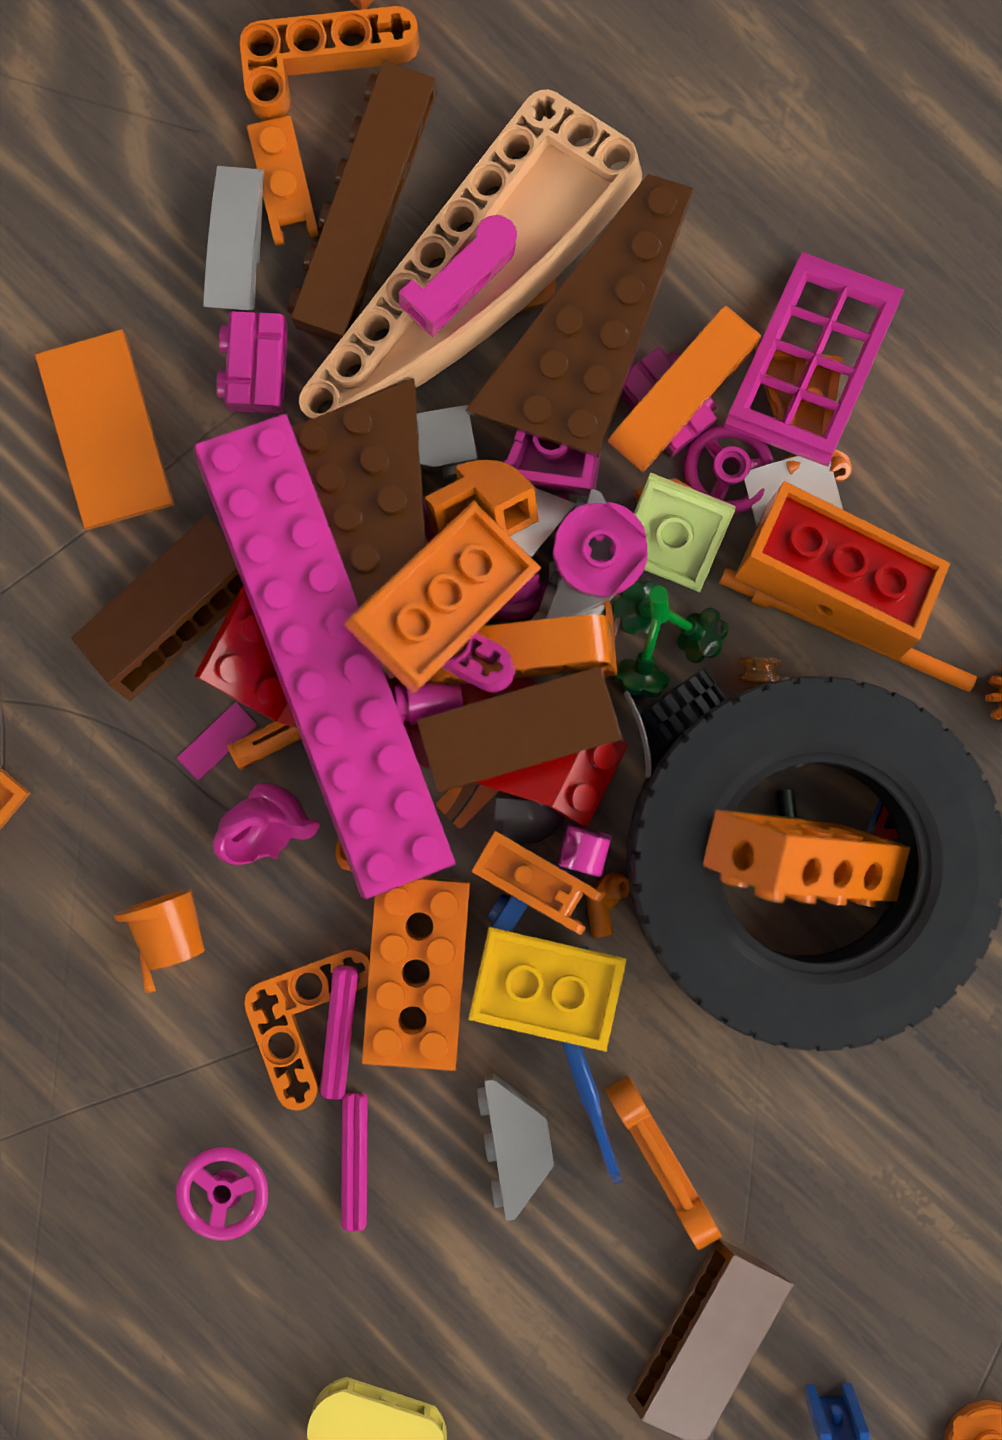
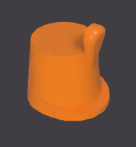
M192 889L163 895L131 906L113 915L115 921L127 922L137 945L143 988L146 993L156 991L150 970H157L181 963L205 951Z

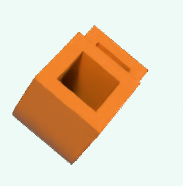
M476 460L460 464L455 467L457 481L425 497L431 531L435 536L447 527L473 501L509 536L539 521L534 486L516 468L500 461Z

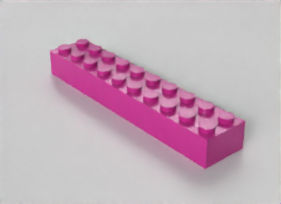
M283 414L195 444V459L360 896L367 899L456 864L380 661L344 625L359 609L287 415Z

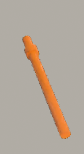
M725 567L720 577L719 584L751 597V603L764 609H768L769 606L774 607L968 693L975 685L977 676L911 648L904 656L897 659L735 579L737 571Z

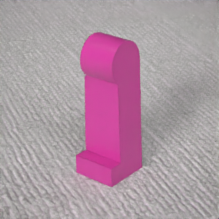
M500 215L488 216L483 219L477 228L476 238L423 289L412 279L399 291V306L432 338L510 262L515 253L517 239L516 227L512 221Z
M567 822L557 858L558 865L587 874L601 876L612 834Z

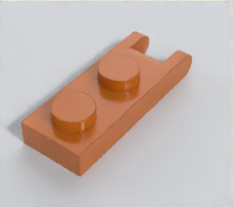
M291 115L247 125L256 168L264 170L263 198L275 246L284 244V234L281 226L306 221V228L310 238L319 236Z
M494 831L471 871L582 935L586 926L570 916L582 895L586 894L588 898L597 902H601L605 895L497 831Z

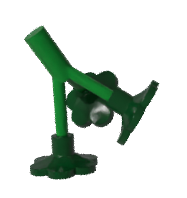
M646 581L643 584L635 582L621 593V597L613 602L612 609L614 615L621 619L622 630L626 633L637 634L642 631L648 635L643 652L637 655L636 661L633 659L622 660L620 666L617 667V674L612 676V679L622 684V689L625 692L628 691L629 694H644L648 697H658L661 695L662 689L668 687L670 681L669 677L660 672L659 667L654 664L655 657L652 655L661 624L668 620L680 627L682 633L678 637V647L685 651L687 660L692 663H700L705 657L715 658L722 650V640L729 632L728 623L720 619V613L714 608H706L700 614L692 613L684 619L669 610L668 591L666 588L659 586L653 581Z

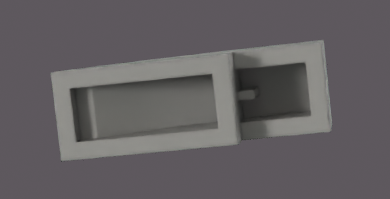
M217 166L207 244L203 307L238 310L255 309L257 263H260L264 170Z

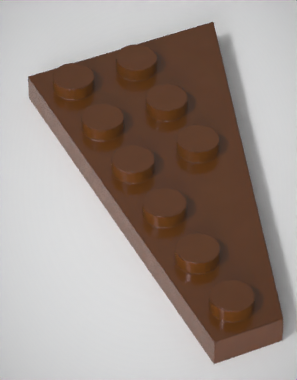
M648 174L465 411L469 415L598 458L692 199L693 188Z
M414 378L291 427L359 608L426 546L419 426L416 405L417 396ZM384 665V667H385V669H386V672H387V674H388V676H389V679L396 677V676Z

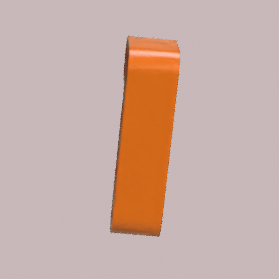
M401 6L260 20L247 25L240 35L244 89L253 113L263 121L284 117L290 109L291 100L288 76L381 66L383 60L394 64H402L413 59L419 50V33L416 18L410 10ZM403 31V38L399 40L394 39V32ZM378 32L379 43H374L373 33ZM351 34H359L364 37L363 41L356 46H347L342 43L344 38ZM306 39H315L319 42L317 47L310 51H302L297 48L299 43ZM260 44L274 46L267 55L256 56L252 54L254 49ZM265 88H275L279 91L272 100L261 101L257 99L259 92Z
M725 305L625 418L607 442L643 473L723 381L740 367L756 347L762 335Z
M587 614L482 626L476 632L501 645L508 651L515 667L513 679L569 672L575 674L601 666L604 678L617 674L614 629L608 618L604 615ZM464 645L452 657L458 655L463 650ZM475 651L472 660L481 664L486 677L492 671L497 673L502 671L498 662L499 659H496L493 664H488L480 660ZM440 668L429 679V682L450 685L470 684L443 668Z

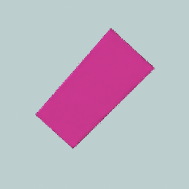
M235 702L188 746L177 759L199 781L229 752L227 744L234 743L245 737L257 726V723Z

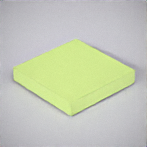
M650 472L633 513L641 521L647 536L648 557L644 570L700 592L736 506Z

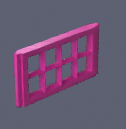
M802 252L733 402L724 427L828 467L899 306L904 289ZM807 281L838 293L828 318L796 306ZM847 296L879 308L869 333L836 321ZM791 315L823 326L813 352L780 340ZM832 330L864 342L854 367L821 355ZM776 349L808 361L798 386L765 374ZM817 364L849 376L838 402L806 390ZM761 383L793 395L782 421L750 409ZM801 399L834 411L823 436L791 425Z

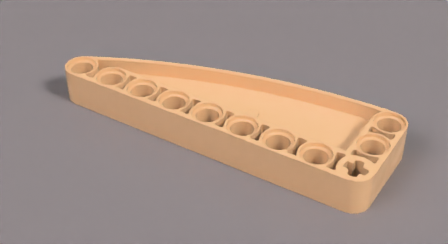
M548 89L539 90L530 95L303 387L299 396V405L303 413L309 419H313L414 378L417 388L458 361L496 332L528 305L577 258L637 189L642 180V169L634 143L557 92ZM592 139L587 145L574 146L579 140ZM518 152H528L523 158L512 159ZM617 162H628V164L622 169H610V167ZM492 187H500V189L495 194L489 196L484 195L488 189ZM493 215L505 216L512 221L517 231L514 256L432 338L399 306V291L412 279L423 289L476 238L477 228L483 219ZM473 222L467 230L456 232L461 224ZM445 258L440 266L428 268L434 259ZM389 329L388 334L383 339L373 341L378 331ZM361 364L359 372L354 376L345 377L347 370L351 366ZM333 400V404L328 411L318 413L322 403Z

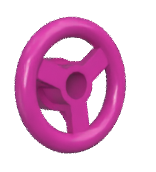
M723 424L707 429L690 445L684 461V477L686 484L696 491L736 506L734 514L750 510L752 508L751 505L757 503L762 498L765 489L762 488L751 499L747 495L738 500L725 501L724 497L729 486L742 482L750 470L774 463L771 451L765 442L728 429ZM722 438L742 440L754 449L758 459H750L746 451L736 446L722 448L717 440ZM704 449L713 459V472L717 478L710 494L701 485L697 473L698 461ZM723 462H734L738 468L737 474H726L722 468Z
M229 1147L211 1148L194 1156L181 1171L176 1185L177 1207L184 1222L197 1234L219 1241L235 1239L251 1231L261 1220L268 1203L267 1180L261 1167L248 1154ZM227 1161L243 1168L248 1173V1176L242 1178L240 1174L231 1169L219 1170L212 1176L203 1167L213 1162ZM192 1180L206 1190L207 1198L213 1205L210 1224L202 1220L191 1205L190 1186ZM219 1185L228 1187L231 1197L226 1199L219 1197L216 1193V1187ZM254 1190V1202L249 1213L241 1221L225 1226L227 1210L235 1206L244 1193Z

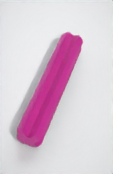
M339 965L333 969L320 1094L326 1099H342L346 1090L358 982V970L352 966Z
M362 1092L345 1093L342 1098L341 1227L346 1231H361L365 1229L367 1224L368 1096Z

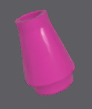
M426 682L414 694L404 684L394 685L395 704L402 722H409V726L418 724V719L463 706L460 684L450 685Z

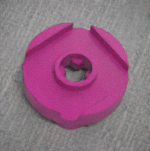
M609 502L605 504L589 503L577 507L562 521L555 535L552 556L561 578L572 589L583 595L603 599L627 590L641 576L647 564V536L641 521L622 505ZM604 538L608 539L612 543L608 551L613 557L609 561L600 558L598 561L593 560L590 557L592 548L588 545L589 541L594 539L597 542H601Z

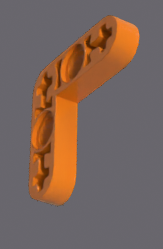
M356 948L346 949L267 978L253 985L245 996V1011L278 1100L287 1109L294 1111L304 1110L313 1103L319 1091L318 1077L295 1014L330 1001V977L322 967L323 965L331 964V973H333L335 966H346L345 958L351 957L354 963L362 962L365 969L359 973L357 991L365 987L369 978L370 957L363 950ZM313 973L322 981V991L317 997L309 999L299 994L296 984L300 975ZM265 989L267 995L276 994L278 1002L272 1006L275 1019L277 1020L282 1015H285L288 1023L275 1024L267 1031H263L261 1024L268 1023L270 1019L265 1008L257 1009L254 1002L260 998L259 990ZM275 1033H288L293 1038L295 1048L290 1056L277 1057L270 1050V1038ZM298 1058L301 1059L303 1066H296L294 1069L299 1082L307 1081L310 1085L304 1092L305 1099L299 1100L296 1094L288 1095L286 1089L292 1083L289 1071L286 1070L280 1075L277 1067L289 1066Z

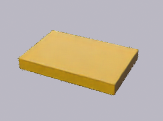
M489 927L468 1020L607 1051L627 959Z

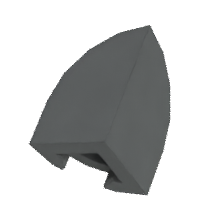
M496 798L494 831L499 832L519 845L538 843L554 834L565 819L561 814L538 802Z

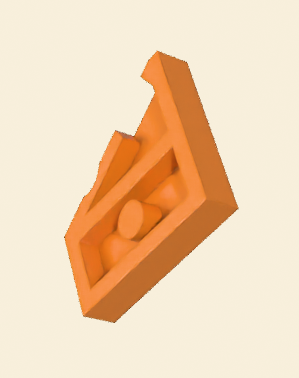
M760 344L756 345L755 354ZM776 349L765 374L798 386L808 361ZM821 354L822 356L843 363L844 357ZM817 364L806 390L836 401L841 373ZM763 384L774 418L782 421L793 395ZM801 399L791 425L823 436L834 411Z

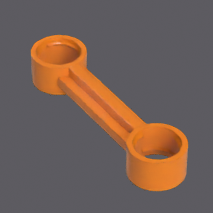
M629 1075L605 1088L611 1103L632 1135L698 1251L723 1237Z

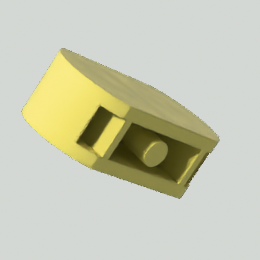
M344 1377L330 1383L318 1395L308 1423L307 1438L308 1440H447L445 1421L434 1405Z

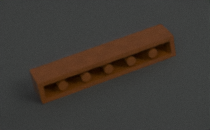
M385 60L382 62L379 74L372 73L370 75L364 94V100L368 101L363 117L358 115L355 117L349 135V142L353 143L348 160L341 158L335 172L334 185L338 186L333 202L326 201L319 217L318 226L323 228L318 244L311 243L305 255L303 269L308 272L303 286H295L289 300L288 312L292 313L291 319L296 329L338 343L357 319L437 96L436 80L434 77Z

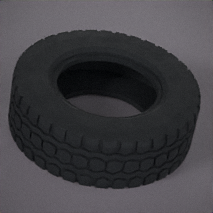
M806 676L762 684L729 697L703 714L694 724L677 734L672 742L667 745L651 768V778H646L634 807L627 843V876L633 908L649 947L664 970L692 1001L712 1017L723 1022L724 1025L744 1035L751 1036L753 1039L775 1046L782 1045L790 1049L834 1051L843 1050L845 1047L852 1049L874 1044L879 1038L883 1041L905 1032L904 1028L908 1025L910 1027L916 1026L933 1015L931 1011L935 1007L938 1009L942 1008L957 994L955 989L958 984L964 986L977 969V966L974 965L977 958L983 959L993 938L989 937L991 929L997 930L1002 913V907H999L1000 898L1002 899V817L999 810L995 811L994 804L997 801L988 780L983 781L982 774L984 772L970 752L966 753L965 745L949 728L945 729L943 727L942 721L925 708H919L912 700L896 692L891 693L881 686L842 677ZM804 763L836 768L861 781L880 799L887 809L896 828L899 843L911 847L897 902L891 901L877 924L860 939L836 951L818 955L786 954L772 950L757 942L742 927L733 914L724 894L720 873L703 866L715 811L734 812L744 796L762 780L780 770Z

